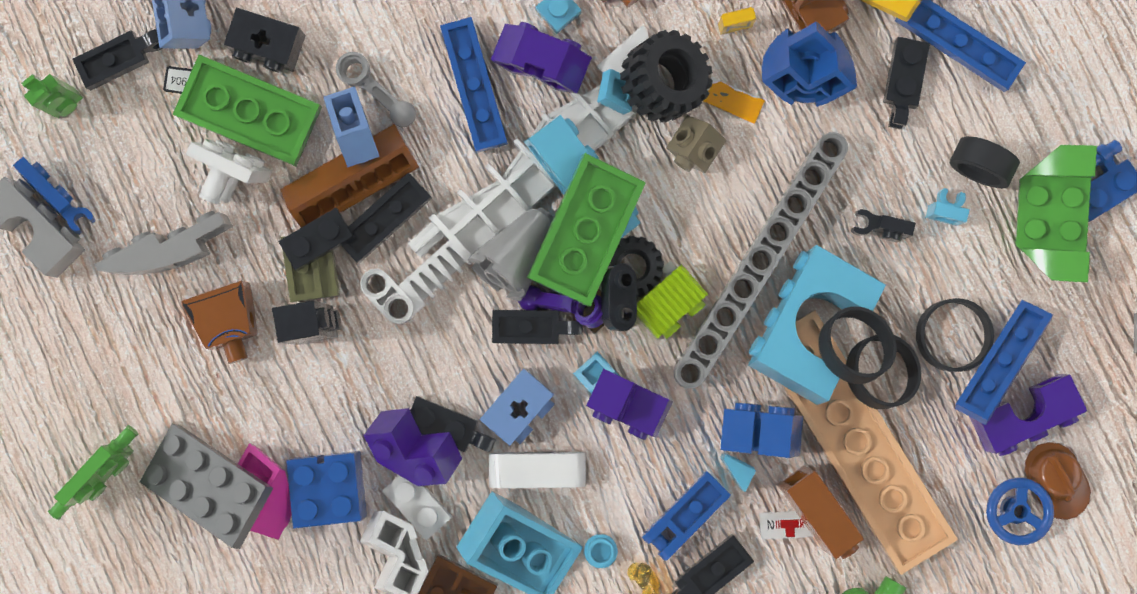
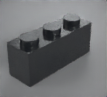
M313 300L272 308L278 343L301 345L338 338L337 330H341L342 327L338 310L334 311L333 305Z

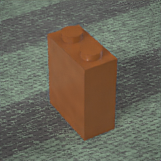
M802 466L777 484L823 551L835 559L840 556L842 559H845L859 549L857 544L863 541L864 538L815 470Z

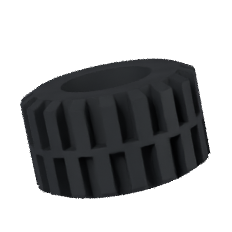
M667 30L652 35L627 54L628 58L622 63L621 67L625 70L620 73V80L626 81L625 85L621 87L623 94L628 93L631 97L627 100L629 105H635L638 108L636 112L639 115L648 114V120L656 121L659 119L660 123L668 122L671 119L673 121L700 106L702 101L707 99L709 95L707 89L712 87L713 82L709 78V75L713 73L712 66L707 65L706 61L709 58L706 53L702 54L700 51L702 46L697 41L692 43L691 36L686 33L680 36L679 31L672 30L668 33ZM658 64L664 66L670 72L674 81V89H671L663 82L659 74Z

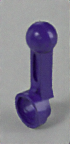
M530 285L524 298L518 301L520 307L524 310L545 308L573 313L576 320L587 328H596L603 324L601 297L597 294L593 300L595 303L594 311L586 317L583 315L586 305L565 295L542 292L540 288L534 285Z

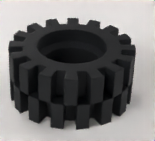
M629 236L621 238L609 265L620 264L622 259L629 254L640 255L646 263L644 275L637 279V296H642L650 292L662 277L664 261L661 258L662 254L660 250H657L652 241L649 242L644 237Z

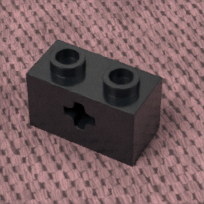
M236 7L224 46L233 53L232 57L239 61L251 64L252 59L263 62V67L273 72L282 73L283 69L294 72L306 35L297 26ZM268 38V40L270 41L269 45L263 44L260 47L259 42H266Z

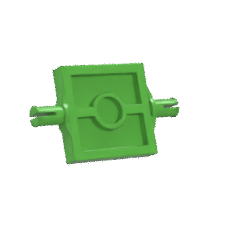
M127 425L110 444L101 446L54 496L57 502L48 510V513L53 518L60 520L66 511L76 503L82 504L89 499L93 501L98 498L107 486L104 483L112 474L117 476L128 466L129 461L127 458L134 452L128 445L139 435L137 430Z

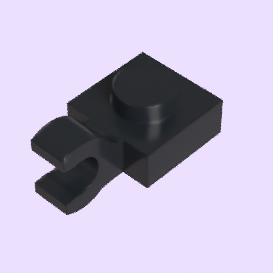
M860 209L855 212V216L863 217L866 220L865 228L853 227L851 232L857 236H863L873 230V232L882 233L881 238L884 240L901 242L902 239L913 236L916 223L886 215L879 216L872 214L868 210Z

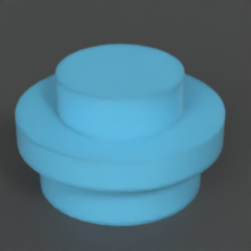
M596 534L586 542L584 554L590 565L596 568H606L616 560L618 549L615 541L610 536Z

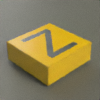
M750 7L722 14L718 22L720 35L752 28L756 21L754 8Z

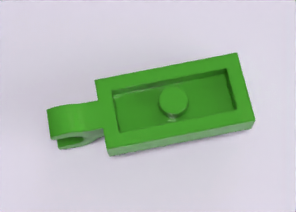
M32 74L21 83L30 90L24 95L33 107L56 118L72 113L76 109L77 103L83 99L76 88L51 74L43 80Z

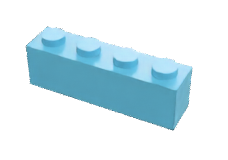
M559 115L525 140L524 143L564 195L582 155L587 153L597 159L599 158L589 145L584 147L578 139L579 131L575 124L569 118L564 120ZM636 207L621 238L641 223L636 217L639 214Z

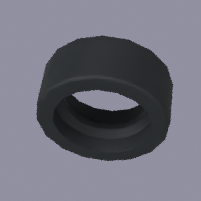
M971 136L960 138L950 159L952 168L961 175L977 183L1000 189L1009 187L1020 164L1017 156L1006 148L991 141Z

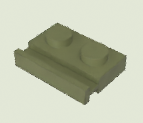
M283 251L290 303L340 296L334 251L329 252L299 271L294 270Z

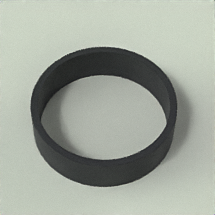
M960 298L947 299L931 305L921 315L916 327V343L923 358L935 368L949 372L968 371L980 365L994 343V328L988 314L976 303ZM947 303H957L970 308L979 317L984 328V344L981 352L972 362L958 368L948 367L938 362L930 354L925 343V326L929 317L937 308Z
M848 307L840 310L824 324L819 334V351L825 365L833 374L846 382L853 384L872 382L888 371L895 361L897 346L890 326L881 316L867 308ZM854 318L864 322L875 331L881 341L884 353L883 363L878 372L871 374L860 373L852 370L839 359L831 342V329L835 320Z
M874 335L858 342L851 349L847 357L846 366L859 372V358L862 350L870 341H880L879 337ZM896 335L894 336L897 352L903 358L908 374L906 389L896 402L881 401L871 395L863 384L848 382L856 398L874 409H889L907 403L917 393L921 383V366L915 351L905 340Z

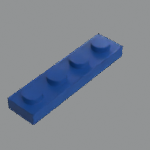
M922 0L908 22L898 18L894 20L1003 92L1009 90L1026 64L1025 61L931 0Z
M472 17L440 25L476 153L507 145V139Z
M1021 300L956 402L955 409L987 425L1052 321L1053 314Z

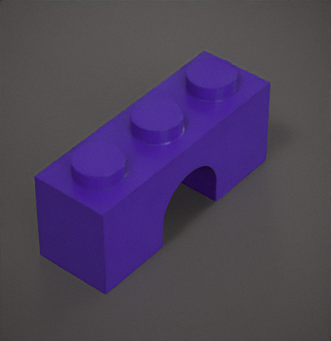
M1057 374L1029 387L1028 389L1034 400V408L1032 413L1023 420L1014 414L1009 402H1000L987 425L969 417L985 451L1004 456L1018 449L1017 444L1027 439L1029 442H1034L1048 436L1047 430L1057 425L1060 428H1064L1078 422L1077 416L1087 412V408L1071 375Z

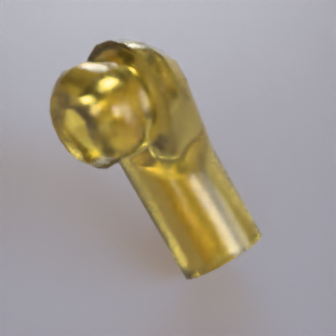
M632 563L627 571L629 579L636 581L642 589V594H658L660 580L651 567L645 563Z

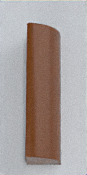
M395 124L373 136L380 157L347 167L343 155L340 154L280 189L290 214L301 228L334 208H338L340 213L404 177L407 173H411L419 168Z

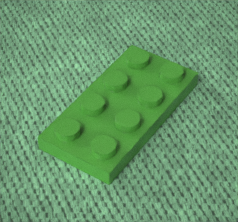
M199 54L173 115L297 167L322 106Z
M584 153L527 278L586 306H591L646 182Z

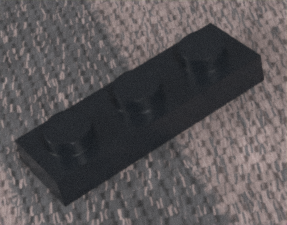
M407 173L349 225L355 238L341 246L356 263L360 264L427 204L432 197L410 173Z

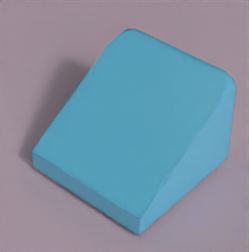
M598 351L573 373L591 394L603 369L620 376Z
M722 453L720 459L739 488L746 492L756 472L755 468L733 456Z

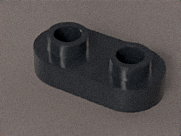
M624 263L609 265L601 282L602 320L604 325L611 331H627L634 326L637 319V278L632 267Z

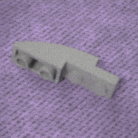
M210 211L196 219L197 224L190 228L181 227L170 232L167 235L168 240H165L163 235L154 232L150 233L147 231L141 233L131 240L133 244L124 249L118 247L103 254V260L94 264L97 271L123 275H143L176 269L210 255L205 242L229 230L233 225L227 215Z

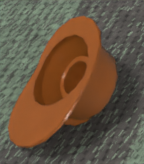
M1047 442L1037 445L1029 452L1025 460L1024 471L1027 479L1039 483L1049 493L1054 505V518L1068 520L1077 517L1085 511L1090 502L1091 494L1089 482L1077 458L1069 448L1059 443ZM1036 495V497H1037V499H1038L1040 505H1041L1042 508H1043V505H1042V502H1041L1040 498Z

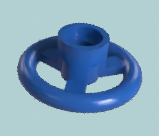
M1012 478L1002 482L992 491L986 507L987 520L993 532L1003 541L1013 545H1029L1042 539L1051 528L1054 519V505L1049 493L1039 483L1027 478ZM1016 488L1015 496H1009L1002 501L1000 505L1001 514L997 516V506L1001 497L1007 491ZM1028 490L1034 492L1042 502V520L1031 513V508L1027 503ZM1020 505L1022 512L1016 517L1014 510ZM1026 522L1036 530L1027 535H1015L1006 531L1003 526L1009 523L1019 524Z

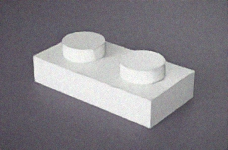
M398 476L382 490L426 541L452 518V515L426 486H417Z

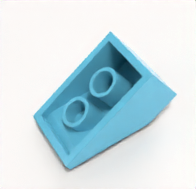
M493 491L489 494L456 547L468 565L527 594H554L583 549L576 541L521 506Z

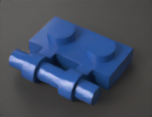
M1113 140L1107 145L1101 144L1097 146L1096 167L1099 165L1103 174L1091 180L1088 222L1137 193V172L1129 159L1117 165L1113 160V156L1122 151V146L1117 140Z

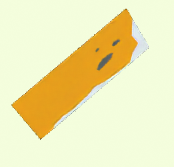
M711 77L710 79L713 80L712 87L707 89L709 95L703 101L755 124L765 100Z

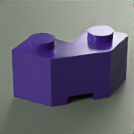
M520 22L519 25H504L491 61L513 74L535 77L557 91L578 94L592 57L581 51L582 46L573 40H560L538 31L537 27L529 23Z
M603 369L586 406L594 410L592 415L594 418L607 424H611L614 419L629 425L628 433L646 441L648 435L657 438L673 401Z
M409 408L381 411L363 435L377 463L417 486L447 484L462 460L450 432L422 435Z

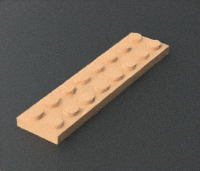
M813 310L796 321V331L803 346L809 352L822 359L818 342L824 323L816 310ZM831 336L835 353L846 365L847 360ZM839 379L829 401L819 405L782 385L800 416H804L803 420L900 575L958 540L878 410L859 401L851 391L848 382Z

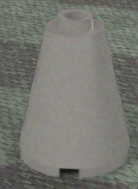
M530 208L471 255L468 262L475 263L471 268L496 291L504 288L510 291L507 295L508 298L521 301L532 282L527 276L554 219L553 216L543 208H538L537 210Z

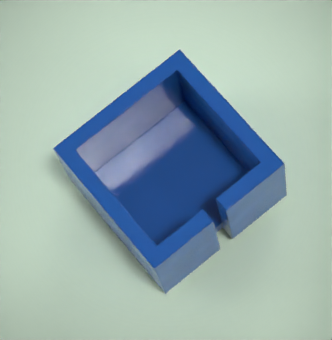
M735 403L734 409H724L720 450L752 454L753 451H758V455L784 458L798 457L801 450L804 416L794 415L795 408L769 406L768 412H762L761 405Z
M360 451L334 453L326 456L298 457L286 460L293 529L357 522L367 517Z

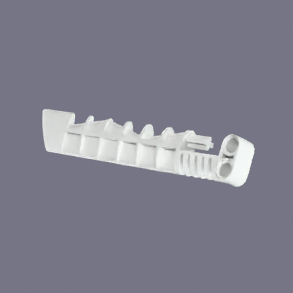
M641 26L596 66L602 75L603 72L609 69L619 73L625 70L621 66L623 61L628 58L627 54L649 38L646 27ZM599 85L581 96L570 93L574 100L548 115L544 113L541 116L542 121L532 135L554 118L561 115L564 120L569 118L575 124L579 131L577 137L584 147L589 145L596 151L637 114L638 108L633 105L632 111L623 115L598 103ZM517 138L513 141L520 152L502 176L490 164L485 166L496 182L469 197L460 189L457 193L462 198L461 202L438 215L433 213L429 217L431 222L407 244L421 258L442 238L446 237L448 241L401 284L397 285L387 273L380 269H370L363 274L360 281L361 290L389 321L396 324H404L410 321L426 305L424 300L428 296L432 299L435 297L432 292L438 287L443 290L442 283L447 279L452 282L453 278L451 275L456 271L461 274L463 271L460 267L464 263L472 264L468 262V259L475 251L527 210L536 206L557 187L526 144L523 145ZM376 275L382 276L386 283L384 290L377 294L371 293L368 289L370 278ZM396 300H404L408 305V313L403 318L397 319L390 312L391 304Z

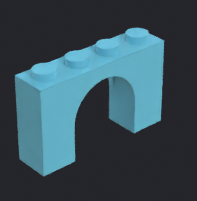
M815 245L807 252L802 251L793 265V268L797 271L792 280L787 279L778 294L782 300L777 309L773 307L764 321V325L767 326L765 333L762 337L758 336L749 350L752 358L748 366L814 404L819 405L829 401L840 378L828 369L823 359L809 352L801 343L796 331V315L801 304L808 299H822L841 309L863 307L873 311L886 284L820 246Z

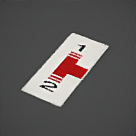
M796 511L759 513L761 540L813 537Z

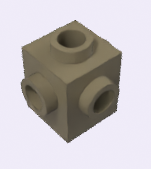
M687 115L666 149L676 157L674 163L682 169L690 172L693 168L706 173L727 140L710 123Z

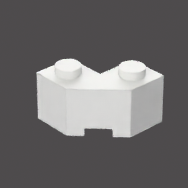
M374 511L360 540V543L389 556L374 588L387 594H418L428 569L420 553L414 526L385 511Z

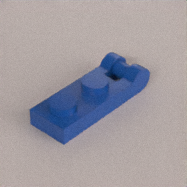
M705 471L642 534L641 538L647 544L652 543L659 550L658 555L666 561L711 517L731 494L708 471ZM666 527L675 534L670 541L661 534Z

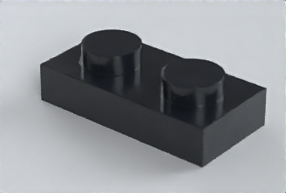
M334 208L278 242L294 270L299 271L355 237L339 209Z

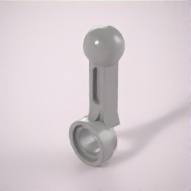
M348 52L339 58L336 64V73L344 84L366 90L390 111V118L395 125L408 127L415 121L416 110L414 106L407 101H398L375 81L370 74V65L362 54ZM354 63L361 64V74L356 78H348L346 75L348 67Z

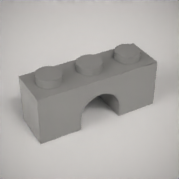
M3 177L0 180V229L12 232L22 222L28 220L33 227L34 234L32 241L22 253L45 276L58 278L85 251L78 243L81 238L67 225L62 227L55 220L58 216L57 213L46 203L42 202L40 204L32 196L35 192L26 182L21 179L15 181Z

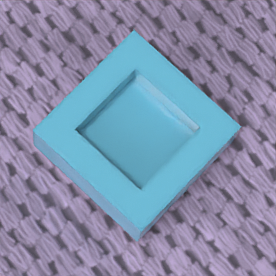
M543 0L535 6L536 11L556 34L581 14V9L573 0Z
M613 69L603 72L597 102L624 115L632 111V106L627 102L631 97L628 93L623 94L621 87L625 85L626 81L620 80L619 72Z

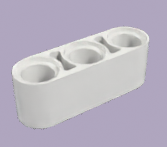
M585 452L489 453L490 488H575L586 486Z

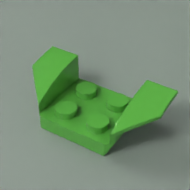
M1060 145L1019 179L1015 246L1024 252L1052 281L1088 282L1090 252H1086L1091 178L1095 177L1097 146Z

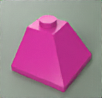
M249 443L238 465L273 487L250 531L279 540L292 516L286 472L258 447Z

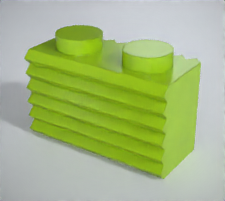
M681 264L637 303V318L655 339H658L661 335L668 339L681 327L677 322L686 313L692 318L706 305L702 299L708 294Z

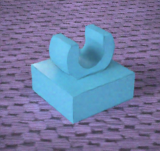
M941 189L937 194V202L928 205L925 218L955 226L966 223L970 209L961 207L966 200L965 193H958L955 203L952 204L946 198L948 189Z

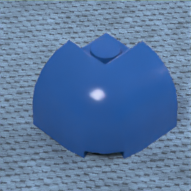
M817 21L795 34L787 28L769 45L763 57L762 82L790 105L795 101L800 103L815 102L816 106L819 107L857 88L856 71L849 50L835 31L829 34Z

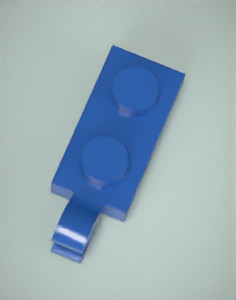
M22 157L13 164L19 175L67 221L74 233L78 235L82 233L76 225V221L79 218L86 217L91 223L96 221L88 209L71 206L70 202L74 200L72 196L60 184L54 188L47 181L51 176L37 161L31 165Z

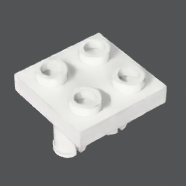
M205 139L203 143L191 142L186 152L187 156L208 165L210 171L199 197L214 204H219L220 201L230 203L239 180L247 184L267 183L272 170L264 167L265 161L251 154L243 156L234 153L235 147L221 140L213 142Z

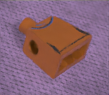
M241 280L181 301L186 314L206 349L215 350L223 347L228 364L248 358L242 340L258 334L252 290L249 282Z

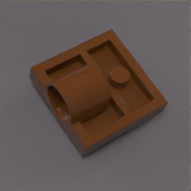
M438 554L418 594H494L498 584Z

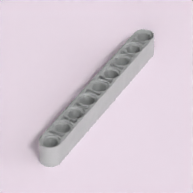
M829 132L823 135L812 147L674 368V378L680 386L696 388L705 381L848 151V143L841 134ZM830 142L836 146V157H829L824 153L823 143ZM806 170H814L819 174L820 182L818 185H811L806 181ZM790 197L798 198L802 202L803 209L801 213H793L789 210L787 201ZM772 225H779L784 229L785 238L783 241L778 242L771 238L770 228ZM760 252L767 257L768 265L765 270H759L753 265L752 257L754 253ZM738 280L746 281L749 284L751 292L747 298H741L735 293L734 286ZM720 308H727L732 312L733 321L729 326H722L718 323L716 315ZM703 336L712 337L716 343V348L710 355L703 354L699 349V341ZM686 364H692L698 370V377L692 383L685 382L681 377V370Z

